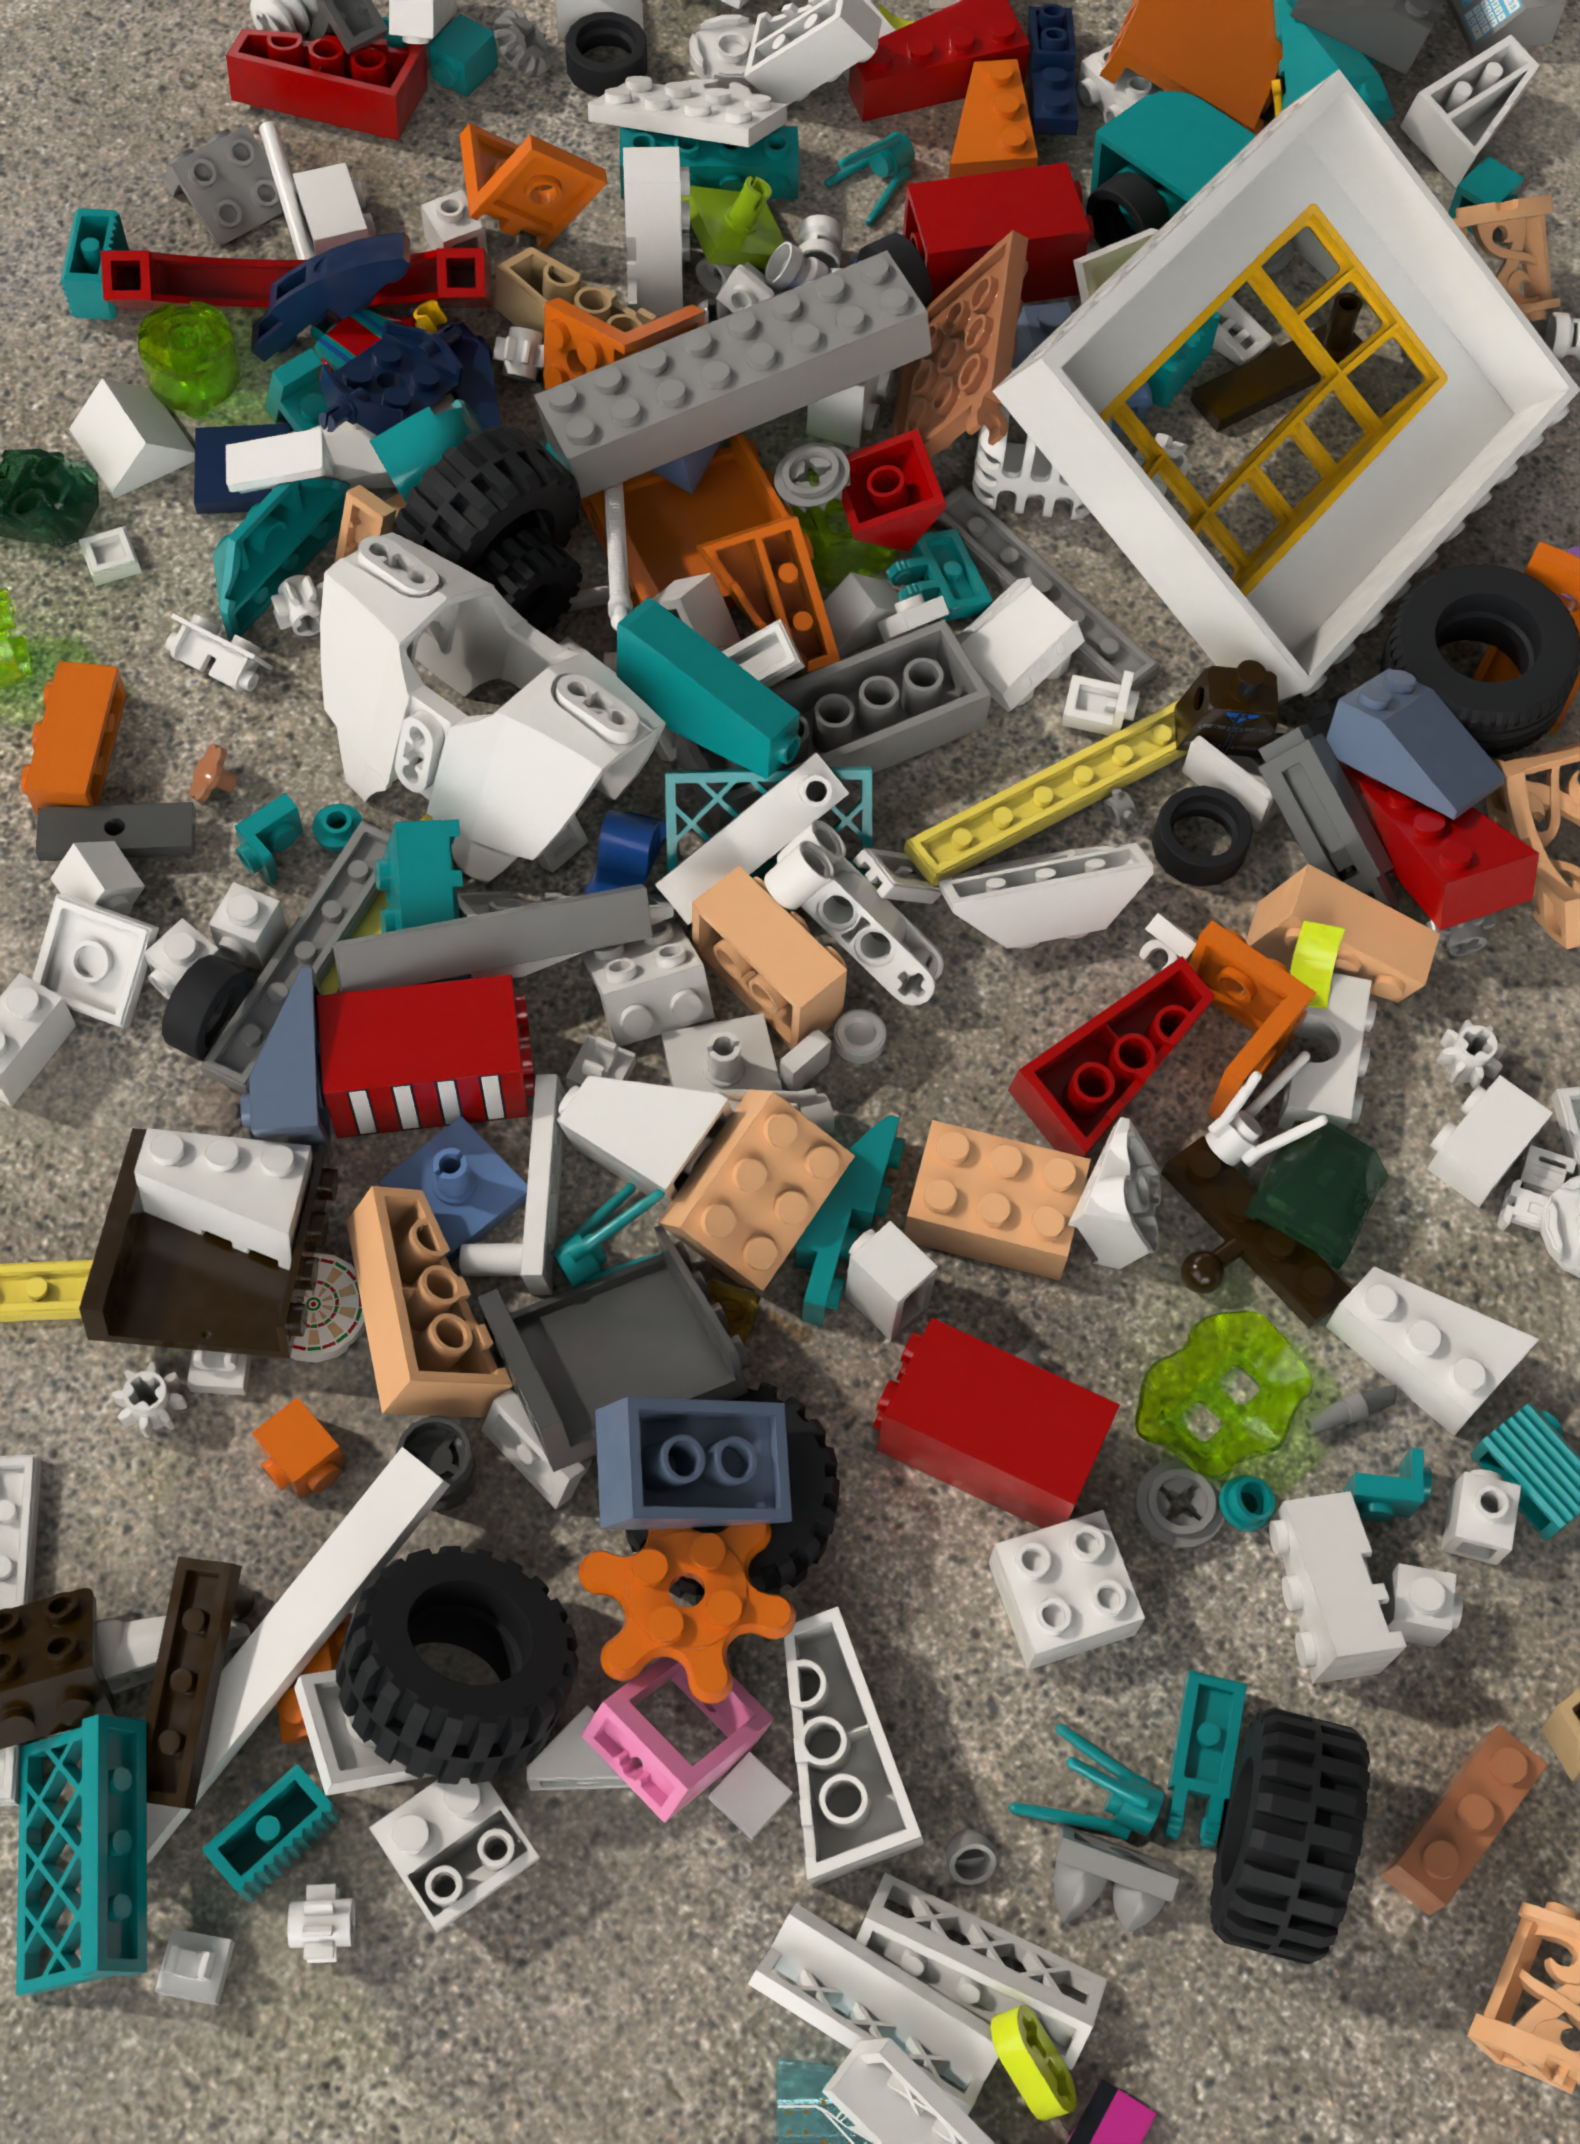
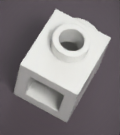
M462 190L420 205L424 236L432 250H436V248H484L487 252L485 226L480 218L476 221L469 217L468 200Z
M115 841L73 843L50 878L60 894H67L126 916L130 914L132 905L145 888V885Z
M234 882L208 923L215 945L220 949L222 956L235 963L245 964L260 971L264 970L289 931L279 900Z
M183 918L144 952L151 970L148 979L155 989L167 999L170 998L176 984L187 969L198 959L207 955L223 959L220 949Z
M1482 1469L1472 1470L1471 1472L1465 1471L1450 1488L1441 1551L1497 1565L1512 1551L1521 1485L1506 1482L1501 1474Z
M1398 1563L1383 1580L1389 1596L1388 1604L1380 1605L1389 1632L1401 1631L1405 1642L1435 1647L1452 1631V1628L1457 1629L1463 1611V1597L1461 1594L1455 1593L1457 1574Z

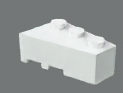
M809 0L808 3L810 5L798 8L792 2L783 6V14L772 17L767 11L760 13L756 21L744 78L761 94L770 96L771 102L787 104L788 106L794 101H802L812 90L825 82L835 81L843 71L858 62H866L874 55L878 48L882 19L863 0Z
M1373 1267L1339 1303L1326 1325L1331 1332L1393 1385H1397L1399 1390L1453 1436L1459 1432L1539 1341L1536 1337L1377 1267Z
M1351 1491L1283 1501L1273 1516L1274 1520L1269 1522V1537L1274 1553L1276 1555L1282 1554L1287 1576L1282 1578V1592L1287 1609L1289 1611L1295 1610L1300 1632L1295 1635V1647L1301 1667H1309L1312 1684L1380 1674L1407 1645L1402 1632H1389L1380 1605L1388 1604L1389 1596L1384 1583L1373 1584L1366 1558L1372 1556V1549Z

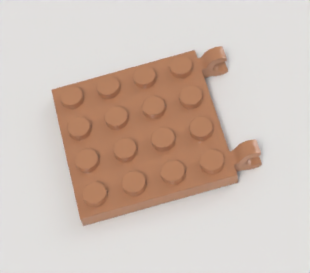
M1012 230L926 307L932 354L901 366L890 438L918 429L928 457L931 459L941 450L948 449L953 441L965 431L973 435L983 425L989 430L988 444L992 446L1007 434V420L999 408L1002 403L992 391L1011 373L1012 360L1018 347V340L1015 337L1018 318L1023 308V301L1021 299L1022 284L1028 270V261H1026L1027 237Z

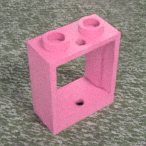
M661 1657L605 1699L581 1736L647 1806L666 1823L743 1759L749 1751L751 1752L775 1718L734 1677L731 1692L725 1700L717 1704H706L698 1701L689 1689L685 1668L678 1661L670 1657ZM670 1679L728 1737L694 1766L635 1708L636 1705ZM638 1758L641 1759L643 1765L638 1761Z

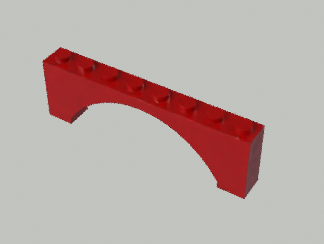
M436 248L433 251L410 254V267L406 274L396 283L389 282L381 288L366 309L417 308L429 300H436L441 308H493L491 259L484 248ZM149 250L100 251L103 300L126 311L269 309L271 285L287 272L307 260L216 258L150 252Z

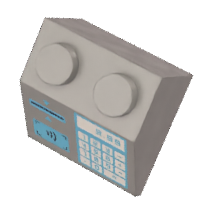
M1447 0L1472 56L1479 55L1509 35H1512L1522 47L1552 43L1566 5L1565 0Z

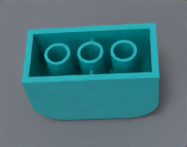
M1164 91L1148 95L1096 131L1090 195L1096 188L1117 173L1129 171L1141 175L1154 186L1163 198L1171 219L1256 135L1197 96L1178 91ZM1119 205V208L1126 222L1136 233H1138L1132 218L1129 216L1126 210Z

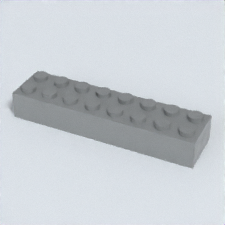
M888 250L533 396L545 436L558 461L575 476L582 499L932 354L928 311Z

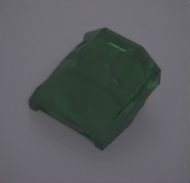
M42 449L4 450L1 455L3 460L0 463V536L23 542L50 544L54 548L78 543L99 507L98 473L88 461L69 459L61 452L50 453Z
M1295 1120L1288 1130L1308 1121ZM1328 1122L1325 1126L1312 1131L1310 1134L1277 1149L1260 1179L1244 1215L1253 1220L1255 1217L1259 1218L1330 1260L1329 1265L1339 1270L1353 1249L1366 1216L1389 1175L1374 1148Z

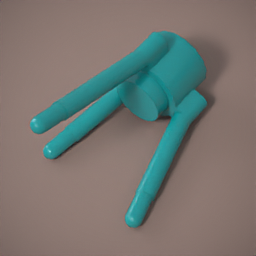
M893 131L884 139L840 159L838 165L843 169L827 178L825 185L831 187L869 165L877 176L882 178L886 176L893 177L865 221L866 225L871 227L899 186L912 175L908 165L915 158L913 145L903 133Z
M628 1183L576 1231L559 1241L560 1246L550 1251L572 1288L583 1282L588 1283L661 1254L657 1253L603 1270L599 1267L608 1261L600 1244L663 1199L665 1193L662 1190H655L597 1232L591 1234L635 1192L636 1186Z
M1059 1723L1055 1728L1058 1735L1117 1777L1115 1779L1075 1757L1067 1759V1766L1070 1769L1109 1790L1104 1804V1811L1112 1814V1819L1018 1802L1010 1803L1009 1811L1012 1814L1027 1816L1033 1819L1107 1832L1124 1841H1127L1131 1831L1146 1837L1158 1817L1164 1799V1792L1150 1786L1149 1779L1130 1771L1083 1736L1077 1734L1065 1724Z

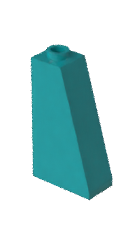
M647 598L617 623L616 676L666 723L664 728L766 779H769L783 764L788 765L794 760L801 746V737L798 736L800 712L657 601Z

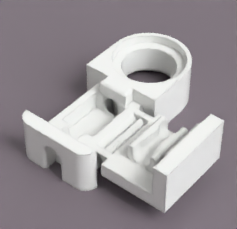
M1530 1145L1522 1157V1160L1525 1161L1520 1179L1516 1180L1507 1189L1497 1222L1499 1229L1502 1231L1511 1222L1541 1232V1213L1550 1195L1564 1184L1566 1174L1572 1175L1575 1170L1576 1159Z

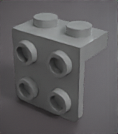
M247 124L233 132L230 129L222 130L208 139L207 145L195 152L192 149L184 150L168 162L170 166L163 179L165 186L172 197L184 191L212 239L220 246H225L284 214L268 158Z

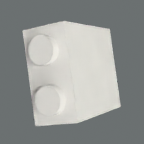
M588 1075L580 1087L575 1085L566 1093L558 1109V1113L561 1115L557 1121L574 1149L627 1183L634 1184L636 1189L647 1196L657 1189L662 1190L665 1196L658 1203L667 1208L733 1111L729 1100L719 1093Z

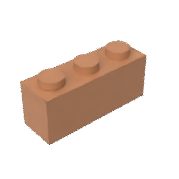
M1500 1725L1496 1726L1478 1741L1380 1876L1428 1916L1447 1906L1545 1770L1548 1763Z

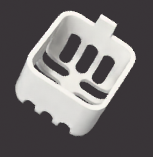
M1002 404L999 408L1009 426L1010 412ZM1110 417L1106 422V425L1110 428L1111 431L1113 421L1112 417ZM983 425L978 430L972 486L976 499L988 509L995 511L997 497L1001 491H1012L1015 493L1013 513L1023 514L1026 499L1036 497L1042 502L1043 517H1052L1054 503L1058 500L1066 501L1070 505V520L1084 519L1091 514L1089 509L1028 435L1026 444L1007 442V431V434L992 446L988 444V428Z

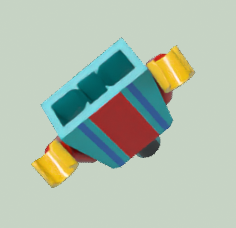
M429 300L419 305L413 315L406 318L376 314L365 308L361 311L356 309L339 323L327 314L322 322L316 326H311L310 334L317 340L315 345L316 355L323 365L329 366L330 372L333 373L381 340L383 324L386 321L436 333V326L445 324L448 319L436 300Z

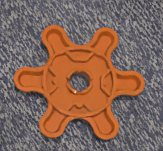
M770 1523L726 1526L721 1531L715 1533H702L694 1528L648 1530L646 1544L634 1555L619 1556L605 1550H597L586 1555L579 1565L578 1577L581 1585L586 1591L594 1595H605L614 1598L621 1604L625 1614V1621L620 1632L607 1641L602 1648L600 1660L606 1675L613 1680L622 1682L632 1680L641 1673L651 1660L659 1657H670L678 1661L685 1668L689 1689L698 1701L706 1704H717L725 1700L733 1686V1674L726 1658L727 1649L731 1642L738 1636L748 1633L777 1640L787 1636L792 1631L796 1622L794 1606L787 1598L759 1591L749 1578L748 1568L751 1560L764 1550L770 1542L772 1532ZM685 1576V1578L694 1579L704 1588L703 1599L698 1604L692 1607H682L672 1600L670 1589L675 1582L679 1581L680 1577Z

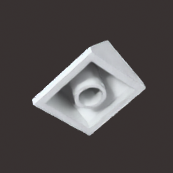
M102 378L69 428L72 437L113 499L195 461V449L153 389Z

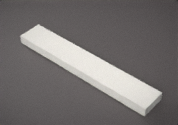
M37 1454L0 1456V1610L33 1602L42 1462ZM24 1743L0 1749V1807L19 1806L20 1746H23Z

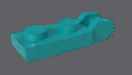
M1191 1670L1187 1672L1167 1790H1170L1171 1793L1166 1809L1163 1837L1178 1840L1179 1834L1184 1827L1187 1795L1207 1799L1199 1828L1200 1846L1212 1849L1216 1846L1223 1806L1230 1797L1247 1688L1246 1683Z

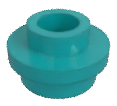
M332 804L324 807L316 814L312 824L313 834L316 841L322 847L334 853H341L363 819L361 814L350 805ZM336 823H346L342 828L333 829L330 827L331 825Z
M1239 1475L1228 1480L1222 1486L1219 1504L1222 1514L1230 1525L1237 1530L1250 1533L1268 1524L1275 1509V1497L1271 1488L1262 1479Z

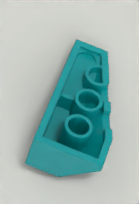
M1273 0L1276 39L1282 44L1283 59L1278 63L1279 76L1285 77L1286 93L1282 96V110L1340 69L1380 124L1384 126L1395 115L1381 76L1363 53L1291 17V12L1298 0Z

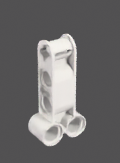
M814 820L777 854L778 864L765 874L764 882L770 895L780 905L789 910H797L801 906L897 1000L911 1006L927 1002L934 993L935 981L943 972V955L888 899H882L876 892L877 888L872 883H869L844 857L846 855V847L839 834L827 823L821 820ZM833 896L846 898L852 906L847 907L839 904ZM871 932L883 934L889 942L876 940L871 935ZM930 955L932 960L929 964V967H927L925 964ZM906 978L908 982L903 991L901 987Z

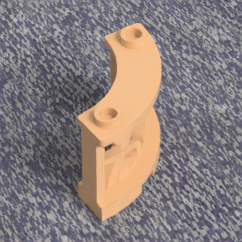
M1552 194L1456 208V218L1453 221L1467 238V227H1472L1474 237L1480 248L1489 256L1503 260L1495 276L1529 322L1547 319L1546 309L1561 307L1560 298L1552 299L1545 215L1553 213ZM1496 227L1502 231V238L1498 243H1508L1507 249L1499 247L1493 242L1492 235ZM1519 262L1522 263V270H1517ZM1521 282L1524 284L1525 297H1523L1519 292V285Z
M1580 742L1505 762L1500 759L1494 760L1493 762L1506 777L1502 786L1485 797L1489 818L1539 852L1533 901L1538 908L1534 910L1532 916L1549 936L1566 949L1580 946V868L1565 861L1550 860L1545 849L1550 845L1558 832L1560 817L1580 827L1579 770L1569 779L1564 792L1559 788L1560 766L1580 761ZM1548 770L1546 784L1526 781L1525 775ZM1546 810V829L1543 832H1539L1533 819L1540 823L1545 816ZM1562 877L1572 882L1570 886L1564 881Z
M1522 1902L1518 1912L1521 1920L1483 2015L1476 2013L1467 2036L1495 2063L1525 2073L1572 2095L1576 2083L1580 2086V2050H1569L1562 2044L1560 2039L1561 2033L1569 2031L1573 2027L1557 2018L1563 2015L1580 2031V2007L1577 2005L1580 2003V1914L1556 1902H1547L1545 1908ZM1542 1939L1564 1946L1572 1955L1570 1966H1561L1552 1957L1544 1961L1547 1974L1556 1983L1562 1985L1556 1990L1529 1974ZM1522 1990H1525L1539 2001L1514 2026L1509 2025Z

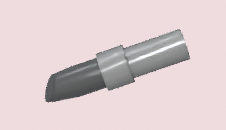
M1397 1385L1375 1388L1361 1394L1355 1392L1341 1397L1336 1403L1303 1414V1425L1308 1434L1314 1435L1344 1423L1350 1425L1366 1419L1369 1414L1395 1404Z

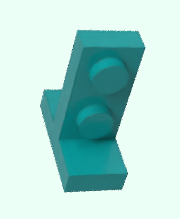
M312 348L272 371L264 407L275 423L286 418L295 432L319 426V414L330 408L325 402L320 387L319 376L323 363Z

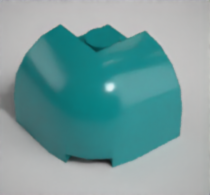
M457 399L451 404L453 409L436 415L433 414L429 406L370 440L381 463L406 503V497L412 487L419 485L423 479L422 474L430 465L434 467L442 459L444 452L451 447H458L463 443L464 438L473 433H483L484 428L477 415L464 400Z

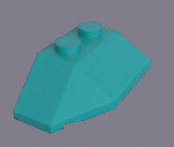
M320 476L278 484L262 502H258L251 507L246 519L231 534L224 536L219 541L212 555L219 608L229 640L232 641L234 635L242 637L272 604L271 596L278 594L280 584L291 576L299 575L340 531L346 492L350 490L349 483L336 478Z

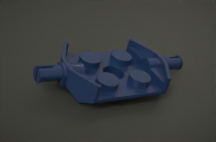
M386 321L383 324L382 339L335 372L331 373L328 365H322L320 387L325 402L330 408L318 416L321 427L324 430L328 427L327 431L333 432L341 424L348 421L353 425L357 423L378 436L415 413L429 406L430 408L461 384L463 365L450 348V346L462 339L460 327L457 324L454 326L453 322H449L436 333H430L427 330Z

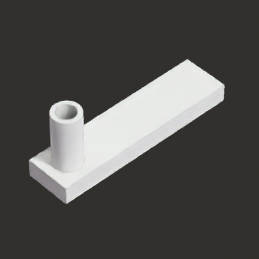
M815 752L656 882L655 886L687 925L692 922V902L738 866L749 875L791 842L809 824L819 819L846 797L849 792L818 753Z
M536 1074L523 1243L462 1244L459 1266L463 1277L521 1276L531 1295L553 1294L555 1260L550 1251L556 1248L564 1131L557 1119L561 1115L558 1113L560 1103L566 1095L557 1074Z

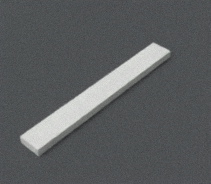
M402 1447L221 1671L196 1804L359 1601L362 1591L369 1581L380 1574L381 1569L390 1562L450 1485ZM147 1803V1865L192 1809Z

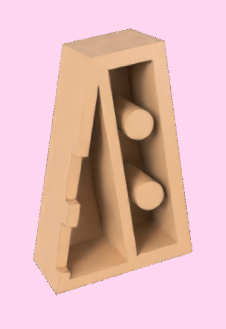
M1310 864L1290 877L1257 904L1246 942L1247 945L1268 959H1275L1284 966L1291 968L1303 921L1345 928L1333 972L1372 980L1370 994L1398 1003L1426 985L1440 933Z

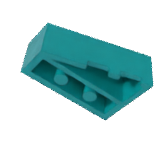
M459 819L395 822L382 859L375 861L376 887L378 891H385L387 909H381V933L460 918L456 887H463L462 870H454L451 848L455 837L460 836ZM468 974L421 984L468 979Z

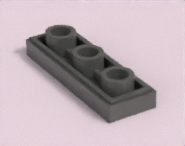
M193 802L38 808L35 852L39 861L63 860L73 843L115 841L126 858L194 855L196 810Z

